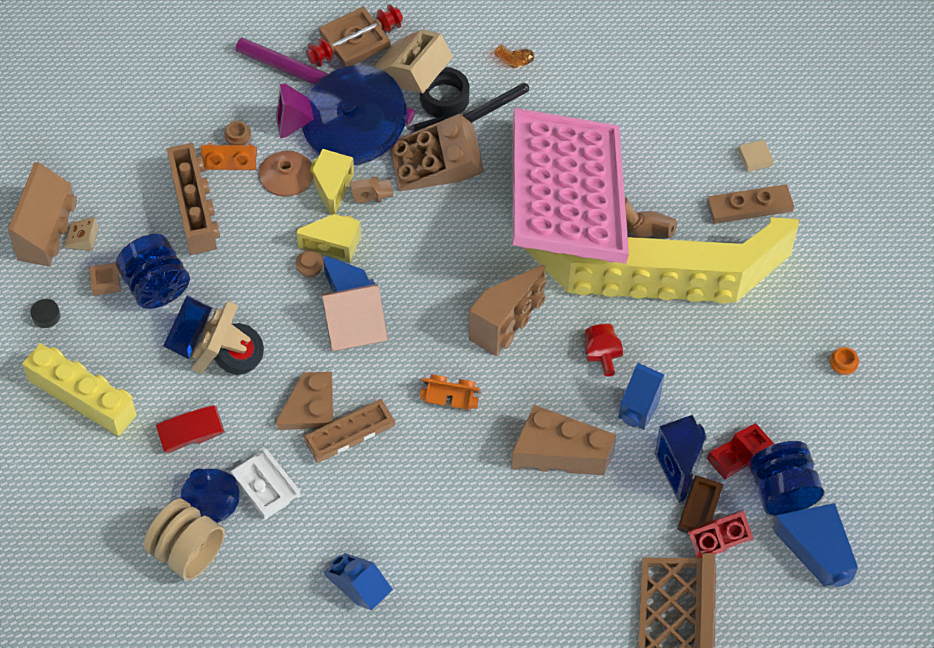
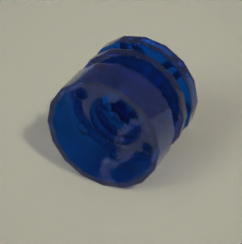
M162 234L144 235L133 240L122 249L115 262L119 274L129 286L135 301L140 307L145 309L159 308L173 302L182 295L190 282L189 272L177 257L176 251L168 238Z
M801 441L777 443L764 448L750 459L749 468L753 474L755 484L759 487L758 494L766 514L777 516L807 509L823 498L825 491L819 474L816 470H813L815 463L806 443Z

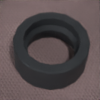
M445 67L425 92L420 93V102L423 109L428 114L437 118L441 116L453 117L461 114L469 104L470 84L467 77L459 70ZM451 85L460 91V95L452 100L441 101L433 98L429 91L435 86Z

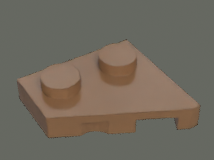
M306 372L301 375L276 420L277 430L316 429L333 422L332 372Z

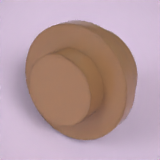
M233 121L225 129L224 137L229 145H245L251 139V130L244 122Z
M304 251L296 258V269L305 277H315L323 268V258L316 251Z

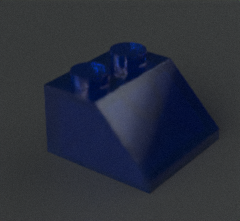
M693 415L661 425L654 453L679 503L683 502L686 498L699 467L706 440L703 426L700 423H696Z

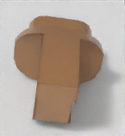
M371 177V179L350 182L354 200L358 203H367L373 199L381 203L382 198L393 197L390 179L378 180L377 177Z

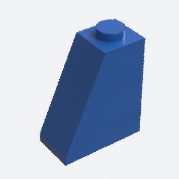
M835 503L777 515L773 527L775 534L823 586L834 584L835 587H841L849 584L854 579L858 566Z

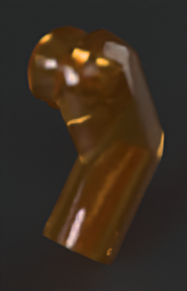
M502 44L494 52L495 56L512 68L526 66L532 63L535 58L534 52L530 49L511 51Z

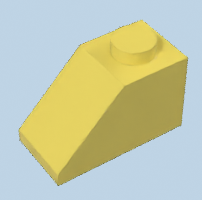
M322 149L319 157L314 158L310 173L313 174L314 186L329 214L333 215L336 214L354 175L353 157Z
M333 214L301 227L296 233L298 248L306 251H316L320 255L350 263L361 238L360 221L350 216Z

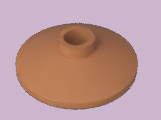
M295 151L274 153L262 163L259 172L260 181L268 192L277 196L289 197L300 194L310 186L313 180V174L310 173L311 162L307 157Z

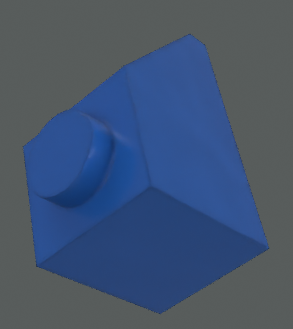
M331 257L323 258L324 274L332 292L375 284L373 279H368L365 270Z
M637 363L620 403L618 418L631 427H639L645 430L660 402L664 374Z

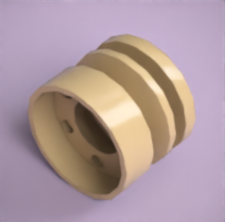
M179 498L168 504L157 515L147 531L143 547L145 552L156 556L159 562H168L170 570L184 580L189 581L200 575L213 561L224 541L225 530L224 527L207 516L201 517L200 510L191 507L190 503Z

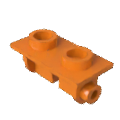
M212 143L201 145L204 169H257V146L252 145V143L248 145H212Z
M430 374V379L422 378L424 384H428L427 389L422 388L420 393V399L425 400V403L446 406L448 395L453 396L451 407L471 411L472 408H478L479 398L474 397V394L481 393V389L475 387L476 382L459 379L458 384L447 382V377Z

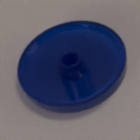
M368 65L346 66L329 73L311 89L307 97L310 99L314 120L303 126L302 131L307 142L318 155H320L322 149L353 157L354 165L364 164L383 155L400 137L407 118L406 100L398 83L385 71Z

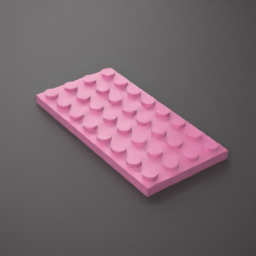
M514 108L512 117V245L526 249L533 248L546 250L551 253H564L581 258L589 257L607 262L626 264L629 250L620 129L618 125Z

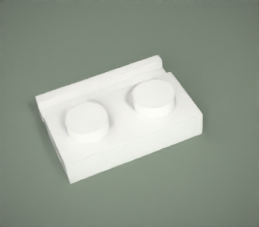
M267 449L263 450V453L259 456L252 457L231 471L232 478L264 519L269 518L290 504V501L294 498L301 496L300 490Z

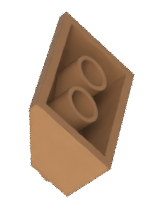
M37 162L33 164L9 224L8 233L18 261L50 267L53 257H56L59 253V241L62 234L67 232L68 217L70 212H73L76 208L77 197L74 195L69 182Z

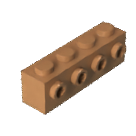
M193 143L166 148L189 254L216 250L215 238H220L217 221L212 222L210 217L215 215L212 199L206 200L205 194L210 193L207 177L201 178L200 172H205L202 155L196 156Z

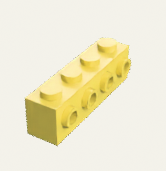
M40 343L22 363L29 382L118 437L137 416L133 397L126 390L121 388L117 390L112 387L103 376L98 374L94 376L89 373L80 362L75 360L71 362L55 347L48 348Z

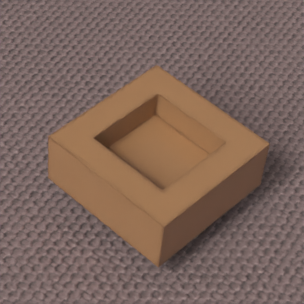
M117 262L89 266L93 296L121 292Z

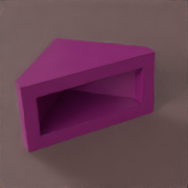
M283 83L279 86L276 121L280 138H285L314 120L310 99Z

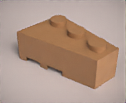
M534 405L512 452L511 469L520 470L521 467L539 468V471L548 472V469L567 470V473L604 475L615 450L617 435Z

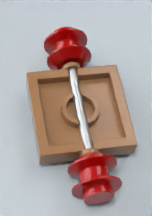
M389 4L387 5L386 12H383L381 9L377 10L376 20H374L364 6L319 27V33L322 38L318 39V45L316 46L308 43V50H306L307 58L312 65L316 64L318 67H321L322 60L326 59L328 62H331L334 53L347 69L390 48V39L383 31L391 33V26H395L398 29L401 28V22L403 21L402 13L397 7L394 8Z

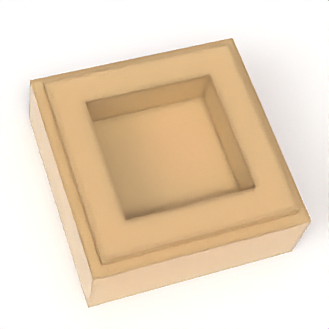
M765 140L739 145L738 152L747 172L773 166L774 160Z

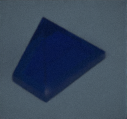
M187 295L163 347L189 359L213 307Z

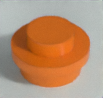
M841 347L832 353L830 365L835 372L841 375H849L857 370L859 358L853 349Z

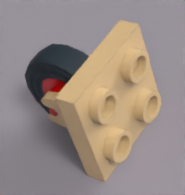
M227 301L222 309L216 308L212 318L207 320L201 333L204 337L201 343H197L191 356L195 359L192 370L202 374L213 359L223 370L235 375L246 374L258 366L264 353L262 338L256 330L248 325L241 323L231 324L238 305Z

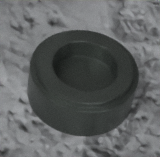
M41 299L35 302L30 311L34 324L41 328L54 326L61 316L57 303L51 299Z

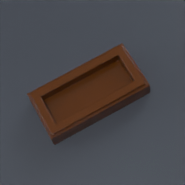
M695 475L677 530L688 533L689 530L712 521L724 484Z

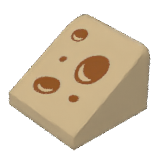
M96 218L72 222L65 248L93 251L99 229Z

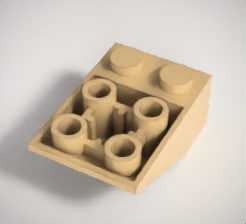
M420 30L395 41L364 78L366 81L424 93L453 56L441 33Z

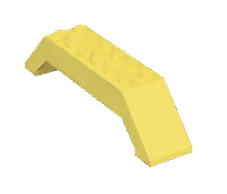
M770 217L769 225L743 244L628 237L629 256L626 264L607 262L589 257L581 258L564 253H551L546 250L533 248L524 249L540 265L546 266V271L568 293H576L578 295L597 294L607 297L631 296L636 299L648 297L660 298L662 300L682 299L691 302L716 301L721 304L736 303L791 256L799 219Z

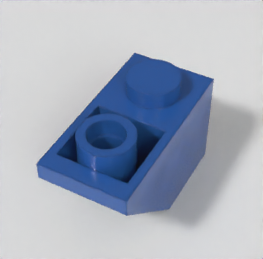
M347 553L333 559L330 567L324 572V575L356 605L369 610L376 607L393 590L374 562Z

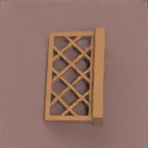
M702 553V558L642 557L639 648H646V640L650 643L647 648H661L659 645L670 635L681 644L678 648H692L690 645L694 641L695 648H715L717 571L715 553ZM649 567H662L668 574L656 583L649 577ZM684 567H697V575L688 583L677 575ZM674 578L683 588L671 598L662 587ZM648 583L652 586L650 590H648ZM695 585H696V592L692 589V587H694ZM658 592L667 602L655 612L647 602L652 595ZM688 592L696 599V604L686 612L676 602ZM673 606L682 616L669 626L660 616ZM647 611L651 614V616L648 619ZM696 612L694 620L691 616ZM657 620L666 631L656 640H653L646 633V628ZM687 620L695 628V633L685 641L675 630Z

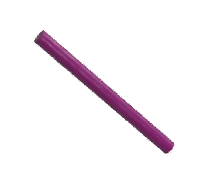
M243 37L236 44V52L360 105L375 104L383 110L386 116L410 125L414 119L415 110L267 47Z

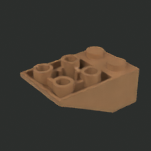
M461 114L389 142L400 192L461 182L484 173L474 125Z
M540 265L486 289L469 310V340L495 356H498L503 348L508 349L514 340L516 331L519 328L523 329L527 325L531 312L534 308L539 309L546 298L544 294V288L547 283V279H545L546 266Z

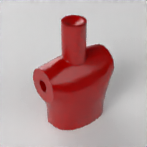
M598 324L588 327L584 333L587 362L601 361L604 376L611 377L615 375L612 359L623 356V347L621 340L614 331L613 325Z

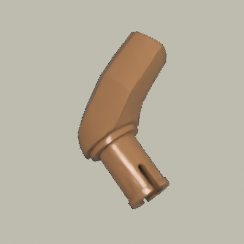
M625 197L627 235L633 238L651 236L671 238L677 228L675 218L655 211L636 213L627 197Z

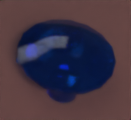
M197 468L193 470L181 489V499L190 503L191 507L200 510L201 517L207 516L217 523L226 520L233 514L239 503L240 490L235 477L219 469Z

